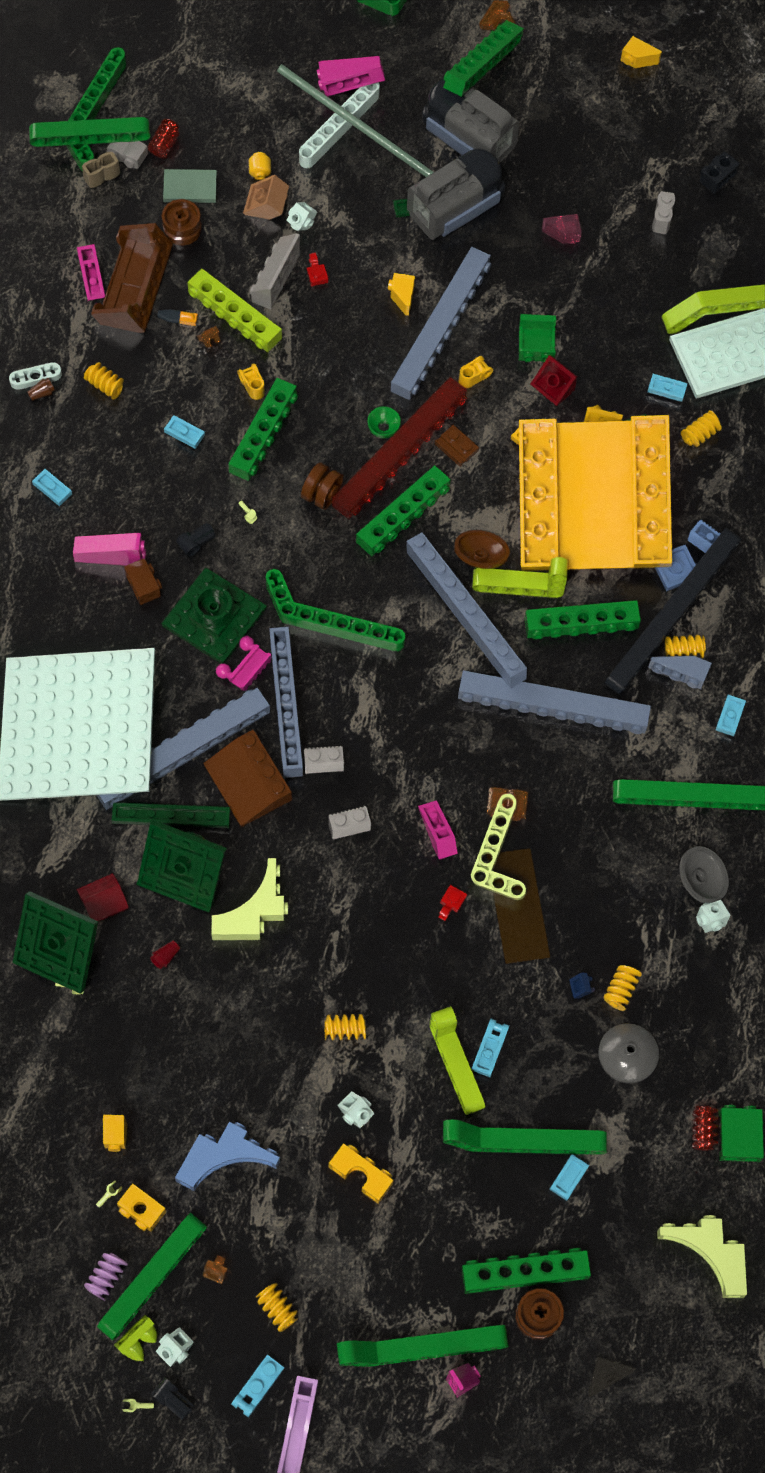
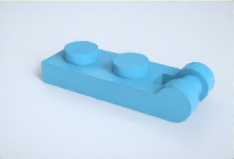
M490 1019L472 1066V1071L491 1077L509 1025H501L496 1023V1020ZM492 1031L500 1032L499 1037L493 1035Z
M267 1355L231 1405L235 1408L239 1407L244 1411L243 1414L249 1417L284 1370V1367ZM246 1395L253 1399L250 1404L243 1400Z

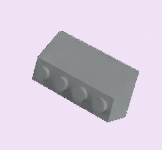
M296 233L280 237L278 243L273 245L272 254L265 261V268L263 271L260 270L257 283L253 284L250 289L253 303L272 309L300 256V234Z

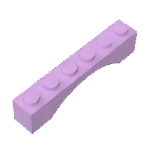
M301 1376L296 1378L277 1473H300L318 1380Z

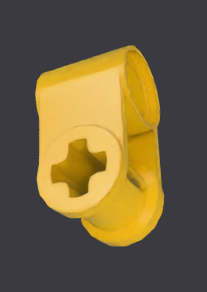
M483 356L475 358L472 362L461 367L458 380L460 386L470 388L478 382L487 379L493 373V368L484 362Z
M252 364L247 369L237 370L239 379L245 386L249 396L254 400L263 398L265 395L264 380L257 366Z

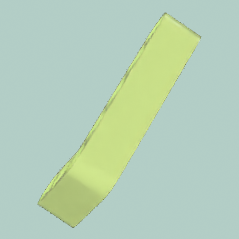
M504 794L498 801L472 870L471 878L474 884L481 888L514 900H521L526 895L525 885L518 880L493 871L517 807L515 797L511 794ZM510 799L513 801V806L508 809L502 806L503 801ZM500 817L506 819V824L502 827L495 824L496 820ZM494 835L500 838L499 843L491 845L489 838ZM491 854L493 856L492 861L484 863L482 861L483 855ZM478 872H483L486 874V878L484 881L478 882L475 880V875ZM496 879L504 881L502 888L497 889L493 886ZM517 885L523 888V892L518 896L512 893V888Z

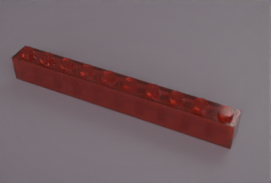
M450 377L332 498V507L348 519L353 515L356 516L365 502L369 503L373 498V494L377 490L380 491L389 478L391 479L395 476L397 469L400 466L403 467L408 462L409 457L419 451L420 445L424 441H429L432 433L442 427L446 418H451L455 413V409L465 403L467 400V389Z

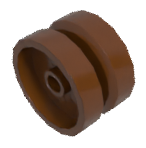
M177 199L164 207L162 211L163 231L170 242L181 246L195 242L199 238L202 229L201 215L196 204L189 200Z
M321 462L317 463L304 482L301 498L308 502L315 500L317 507L323 510L328 509L339 493L344 475L335 470L330 472L328 466Z
M534 1289L527 1292L521 1298L516 1309L515 1320L518 1328L525 1336L543 1340L552 1336L560 1327L564 1308L560 1299L553 1292L547 1289ZM537 1311L541 1312L542 1318L539 1315H535Z

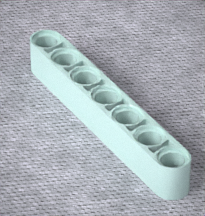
M379 82L360 87L341 107L359 119L378 100ZM334 113L299 149L300 165L304 168L312 167L352 127V124Z

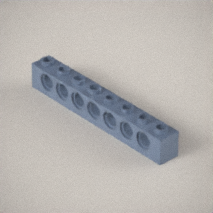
M269 628L283 777L303 776L289 628Z

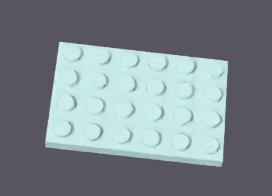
M765 308L678 333L669 338L695 398L765 378Z

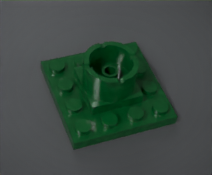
M205 567L164 619L162 627L217 662L225 664L239 646L240 639L249 633L265 612L267 606Z
M152 820L149 826L137 885L210 912L227 848L207 841L199 834L184 832Z
M29 891L25 894L13 963L81 994L85 990L98 921Z

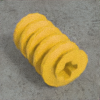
M100 362L91 365L85 371L84 379L89 381L90 384H94V387L99 388L100 391L105 392L107 396L116 399L122 391L124 379H118L117 374L112 376L113 372L111 370L107 371L105 366L101 368L102 364Z
M709 410L708 413H705L697 421H694L681 431L682 439L689 446L699 447L700 442H705V438L709 439L711 435L716 434V430L720 431L722 429L720 421L716 414Z
M684 635L680 639L677 636H674L672 640L669 636L665 638L666 657L668 655L670 657L675 656L676 654L678 656L683 654L690 656L692 654L697 657V654L700 653L701 658H704L706 650L704 636H702V639L700 635H696L695 638L689 635L687 639Z
M618 966L617 973L614 974V979L610 982L611 986L607 989L608 993L603 997L604 1000L613 1008L625 1011L626 1008L622 1004L629 1003L625 997H632L628 990H635V986L632 983L638 984L639 980L635 976L641 977V972L629 966Z
M346 1014L343 1015L341 1020L338 1015H335L334 1020L331 1019L330 1015H327L325 1020V1041L328 1035L334 1040L336 1034H338L340 1040L343 1039L344 1034H346L348 1040L351 1039L352 1034H354L356 1040L362 1034L365 1040L366 1024L363 1015L359 1014L357 1020L354 1014H351L349 1020Z
M274 1283L262 1290L256 1298L260 1297L257 1301L259 1305L265 1303L262 1308L263 1311L270 1310L267 1315L268 1318L275 1317L272 1323L273 1325L280 1324L277 1330L282 1332L297 1321L294 1317L298 1311H289L292 1303L284 1304L287 1296L280 1298L282 1290L275 1291L274 1289L278 1284Z

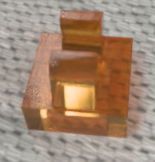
M213 326L197 335L199 341L203 342L207 348L212 347L210 343L211 338L216 343L220 342L217 326Z
M217 1255L214 1262L208 1260L204 1267L203 1276L222 1284L227 1272V1268L224 1267L225 1258Z

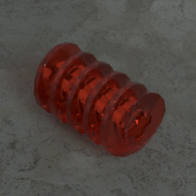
M170 119L162 120L148 145V150L152 154L163 159L167 157V153L173 147L176 137L179 136L177 123Z
M710 1106L694 1107L696 1110L692 1113L696 1117L692 1120L693 1125H695L692 1128L693 1133H695L692 1136V1140L695 1141L692 1144V1148L701 1151L714 1150L712 1146L717 1145L718 1141L712 1140V1137L718 1136V1133L712 1132V1129L718 1128V1125L713 1124L712 1121L718 1120V1117L713 1116V1113L718 1112L719 1109Z

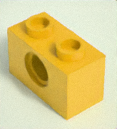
M133 1183L117 1203L120 1208L119 1212L127 1219L130 1216L135 1219V1225L143 1231L148 1229L152 1232L166 1213L165 1207ZM138 1205L146 1206V1211L142 1214H137L135 1209Z

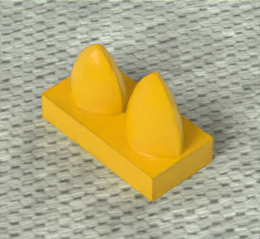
M599 405L587 407L584 422L622 421L623 415L618 414L616 411H604Z

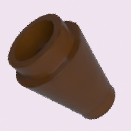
M43 378L28 390L27 393L33 401L51 395L55 388L49 378L45 380Z

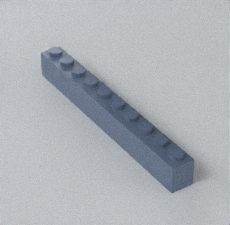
M473 247L470 248L391 382V392L408 400L411 399L413 394H417L420 382L424 381L427 377L428 368L433 367L437 353L440 354L442 352L444 341L448 340L452 334L451 329L453 326H457L461 312L464 313L466 311L468 300L473 299L476 292L475 288L481 285L484 273H488L490 270L489 254Z
M420 533L407 541L408 555L508 686L512 688L526 680V666L425 535Z
M464 670L458 699H462L465 702H480L485 706L496 705L502 709L512 708L522 713L533 712L539 716L549 715L559 720L570 719L581 724L586 722L596 727L607 726L618 731L628 730L634 734H645L651 707L650 705L521 682L510 688L501 677Z
M259 689L246 691L241 698L231 700L224 708L214 710L207 718L197 720L192 727L182 729L175 737L167 738L158 747L151 748L150 784L269 714L270 705ZM134 793L97 795V797L107 810L113 806V803H119Z

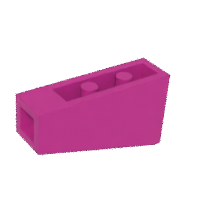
M379 56L320 61L319 69L317 70L320 90H324L326 96L385 81L384 70Z
M141 533L75 537L74 561L126 566L143 558L146 559L145 541L142 540Z

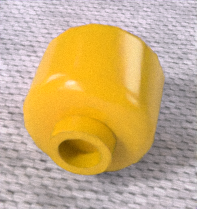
M254 153L249 158V174L257 180L265 179V177L271 174V159L265 153Z

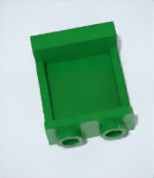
M520 314L518 360L525 362L541 361L544 363L549 355L555 358L556 316Z
M725 1105L719 1111L721 1123L719 1161L761 1162L764 1158L762 1109H756V1106H745L742 1109L736 1108L735 1105Z

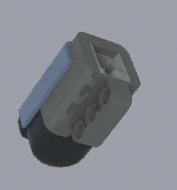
M444 79L435 83L429 91L427 105L422 110V120L426 125V129L461 155L476 148L484 149L491 152L501 162L517 144L519 121L511 116L507 110L478 90L470 88L461 97L443 88Z
M476 148L466 152L408 188L407 210L411 218L431 240H434L441 235L444 237L478 217L498 204L500 198L504 195L505 183L502 180L500 162L491 152Z

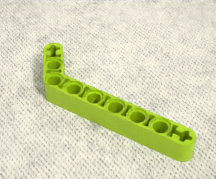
M765 285L697 292L662 315L667 333H677L704 315L765 308Z

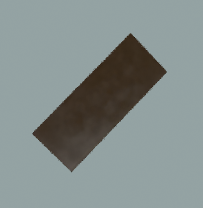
M531 849L500 852L493 871L522 882L526 888V895L521 900H514L493 892L505 964L550 958ZM486 854L488 863H490L493 859V856L491 854ZM496 879L493 886L500 889L504 886V881ZM517 885L512 888V893L516 896L523 892L521 886Z

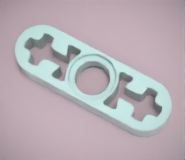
M48 363L14 371L10 374L9 381L12 388L19 390L32 387L43 378L44 380L49 378L51 382L57 381L61 378L62 372L57 363ZM33 373H39L40 377L38 379H32L31 375Z

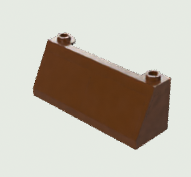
M156 223L120 226L116 240L121 249L103 304L95 303L91 315L100 325L137 333L145 332L173 245Z

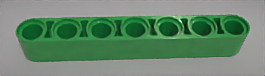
M145 117L33 123L29 126V141L35 147L146 141L150 138L149 120Z
M192 1213L188 1214L101 1319L97 1328L114 1341L200 1238L207 1225Z

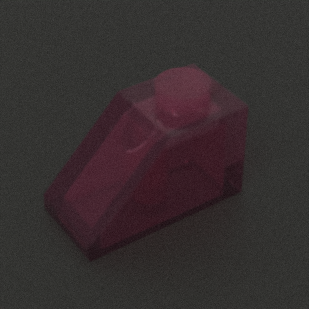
M578 214L543 218L542 231L562 244L580 242L582 231Z

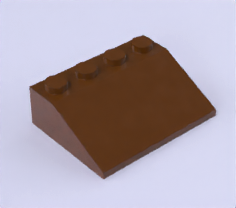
M254 730L236 738L203 763L240 827L292 800L291 790Z

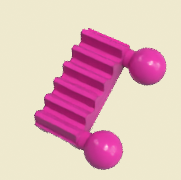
M244 636L239 641L240 648L250 652L233 672H231L229 665L224 663L216 668V674L219 678H228L231 683L243 691H246L248 686L252 684V681L256 680L257 675L261 674L262 669L266 668V664L270 663L272 658L269 652L265 653L257 644L255 645L254 640L250 636Z

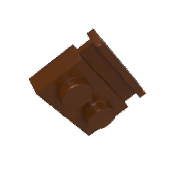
M454 425L447 429L434 443L460 467L479 451V447Z

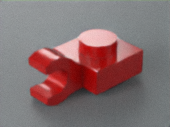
M316 253L309 254L311 267L307 268V274L311 286L328 283L324 264H318Z
M450 885L440 901V904L444 906L439 913V918L446 921L452 910L458 912L467 894Z

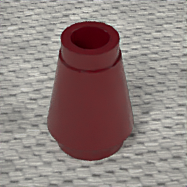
M172 940L170 943L154 951L150 959L157 968L162 969L167 967L177 951L180 950V947Z

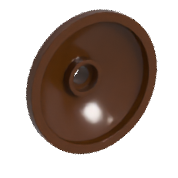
M482 530L463 532L456 538L454 543V550L457 556L466 564L479 569H493L503 565L508 560L510 553L507 543L501 537Z

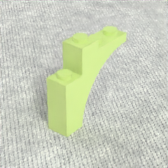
M268 858L264 880L251 899L230 912L212 915V940H260V933H264V921H284V914H288V902H284V896H278L280 895V884H276V877H280V865H276V858Z
M714 1215L703 1216L704 1219H700L698 1227H696V1224H684L683 1227H675V1224H663V1227L657 1230L658 1239L681 1243L696 1251L706 1260L718 1278L723 1298H744L747 1295L744 1244H738V1241L734 1240L726 1241V1244H723L722 1219H716Z

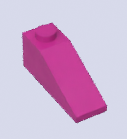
M95 245L77 247L87 300L105 298Z
M437 800L418 806L438 858L442 859L457 854L455 836Z
M467 1363L449 1371L446 1380L458 1398L480 1383L478 1378L481 1376L475 1366L471 1367Z

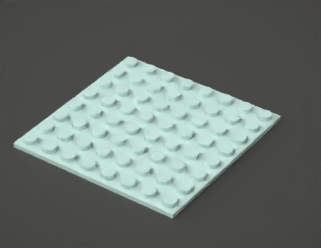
M155 648L6 658L0 748V801L149 792Z

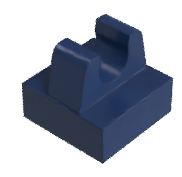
M580 973L569 979L574 998H581L595 991V988L590 987L589 982L592 981V977L588 976L587 973Z

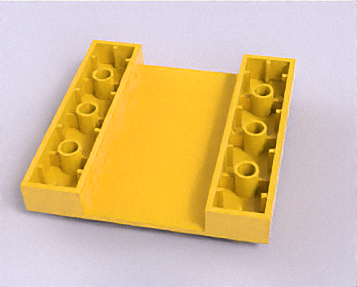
M669 415L631 416V421L557 423L556 419L519 420L522 571L549 570L551 559L556 557L568 560L567 570L672 567Z

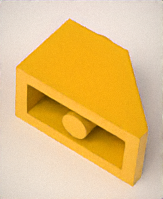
M632 36L622 50L621 61L634 68L657 65L660 62L662 51Z
M394 273L393 280L390 279L388 290H391V299L405 315L409 316L415 276Z
M103 1115L104 1147L112 1152L126 1149L127 1122L124 1115Z

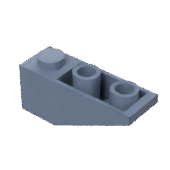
M696 656L652 657L648 668L657 674L667 675L674 681L684 682L691 688L701 689L712 663Z

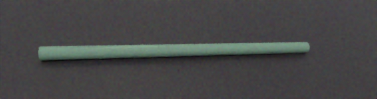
M282 64L279 66L278 73L423 176L427 177L434 173Z

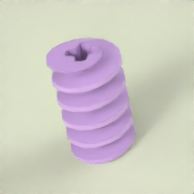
M104 1253L102 1255L105 1261H98L101 1269L94 1268L93 1272L96 1276H89L92 1284H84V1287L90 1293L104 1300L102 1294L110 1295L106 1288H114L111 1280H119L115 1273L124 1272L120 1265H128L127 1262L112 1253Z

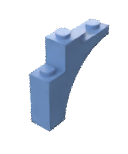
M229 1122L218 1143L210 1135H198L175 1179L179 1184L195 1191L201 1181L221 1167L239 1162H256L276 1169L280 1163V1157L277 1156V1152L270 1148L265 1150L259 1147L260 1144L253 1139L247 1141L248 1132L245 1130V1126L238 1122L234 1124Z

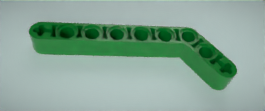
M113 48L109 52L68 121L95 119L126 67L125 51L122 48ZM88 144L66 145L83 172L82 165L94 159Z
M276 569L269 570L266 573V588L283 623L391 651H401L404 648L405 633L403 630L296 603L292 599L282 573ZM278 595H284L285 597H284V598H278L277 596H278ZM284 611H291L292 613H291V614H285V613H283V612H284ZM304 615L310 616L308 619L302 618ZM321 620H327L328 622H327V623H321L320 621H321ZM344 624L346 627L340 628L338 625ZM363 629L364 632L359 633L356 630ZM377 633H380V634H382L383 636H382V637H376V636H374V635L377 634Z
M460 1120L443 1121V1143L471 1152L607 1154V1132L480 1128Z
M506 1325L377 1342L344 1341L337 1343L339 1366L372 1367L499 1350L509 1347Z

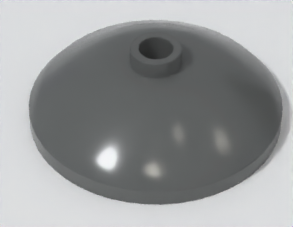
M702 846L693 847L683 854L680 861V877L689 894L702 903H713L721 900L728 890L729 879L726 867L720 857L712 850Z
M626 1023L614 1026L605 1033L599 1045L598 1055L602 1068L610 1077L623 1083H637L649 1077L655 1070L659 1060V1049L656 1040L649 1031L639 1025ZM632 1047L634 1052H628L627 1048Z

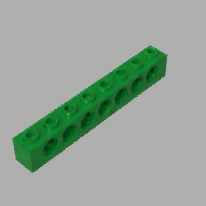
M508 20L499 24L495 31H491L490 35L485 37L480 44H477L475 49L470 50L466 57H462L458 64H455L450 71L446 72L443 88L462 97L520 43L524 28Z

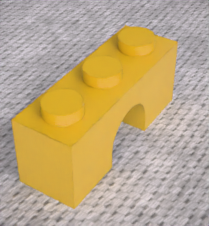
M343 1143L329 1162V1168L344 1179L353 1171L363 1172L367 1177V1182L362 1187V1192L379 1204L393 1185L392 1175L384 1169L380 1171L376 1168L375 1162L370 1158L361 1157L358 1154L359 1151L352 1145L346 1146Z

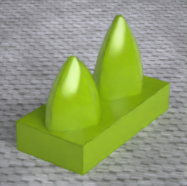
M144 1315L114 1346L128 1358L143 1361V1349L138 1340L156 1343L157 1333L154 1323L149 1317Z

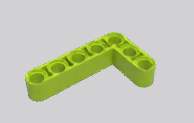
M562 557L551 559L548 573L477 568L473 571L472 589L485 593L559 598L563 596L565 590L568 560Z
M450 1006L431 1013L430 1029L465 1115L485 1108L483 1097L455 1032L457 1020L452 1007Z

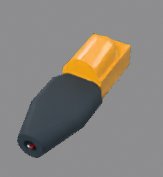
M169 309L159 310L157 317L171 323L180 322V324L196 326L198 314Z

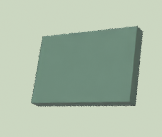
M164 169L163 201L171 202L177 199H185L198 203H216L217 171Z

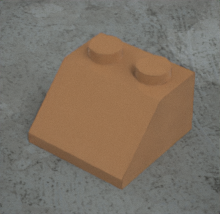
M276 175L251 184L243 213L248 216L269 220L282 215L285 200L288 196L289 185Z

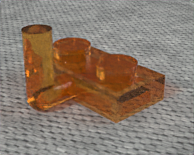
M494 0L480 21V28L495 30L501 19H506L516 24L511 13L507 12L510 7L508 1Z

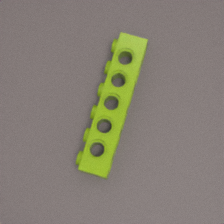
M201 269L188 281V292L193 298L200 300L206 308L212 309L219 318L225 319L232 328L238 329L245 338L255 342L258 348L269 352L282 339V329L205 270Z

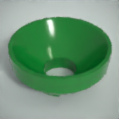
M384 406L372 410L367 421L370 432L379 438H389L395 435L400 428L401 422L399 414L394 409ZM385 423L389 426V429L382 431L378 426Z

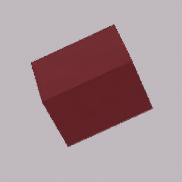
M549 355L530 385L558 406L575 390L577 376Z
M113 873L77 889L89 918L98 922L129 908Z

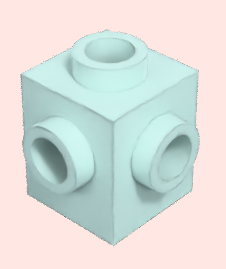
M296 202L294 207L290 209L286 221L297 231L308 230L314 223L313 219L317 211L305 202Z
M719 900L701 905L696 918L699 926L707 933L712 930L714 932L726 926L730 914L723 902Z
M352 1091L337 1105L344 1113L343 1119L349 1125L354 1124L359 1128L366 1124L374 1115L370 1109L371 1103L365 1097H360Z
M179 1327L171 1334L167 1333L159 1341L161 1345L156 1350V1353L171 1367L176 1362L180 1364L189 1355L187 1351L194 1342Z

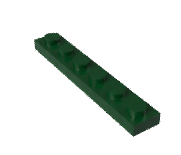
M113 803L112 824L150 825L152 820L168 826L229 828L230 807Z

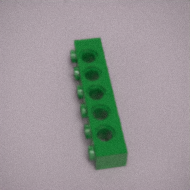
M276 378L228 464L229 473L247 481L250 480L251 476H255L258 470L257 465L260 461L264 460L267 447L272 446L275 433L279 432L282 427V420L288 417L291 404H295L298 398L296 385Z
M434 465L356 534V543L371 556L376 552L380 553L386 543L392 542L402 529L406 530L410 526L412 520L421 517L428 506L432 507L436 503L437 498L447 494L450 490V478ZM388 522H394L395 524L390 525ZM380 533L382 536H375V534Z
M637 600L526 610L524 617L527 638L541 639L547 636L553 638L562 635L577 636L582 633L592 635L605 631L614 633L617 630L633 631L639 628L641 621ZM616 616L623 617V620L617 619ZM597 618H603L605 621H599ZM579 619H584L586 623L579 622ZM560 621H566L568 624H561ZM546 622L549 626H543L541 623Z
M581 1248L570 1249L569 1253H561L560 1250L550 1251L545 1256H540V1253L528 1254V1258H520L519 1255L507 1257V1260L499 1261V1258H490L486 1260V1263H478V1260L467 1261L466 1265L462 1266L465 1294L585 1280L591 1276L587 1251H581ZM564 1260L570 1261L572 1269L565 1270L561 1262ZM541 1264H550L552 1271L548 1273L542 1271ZM523 1265L529 1266L531 1274H522L520 1267ZM501 1268L509 1269L510 1276L507 1278L502 1277L499 1270ZM481 1270H486L490 1274V1278L482 1280L478 1273Z

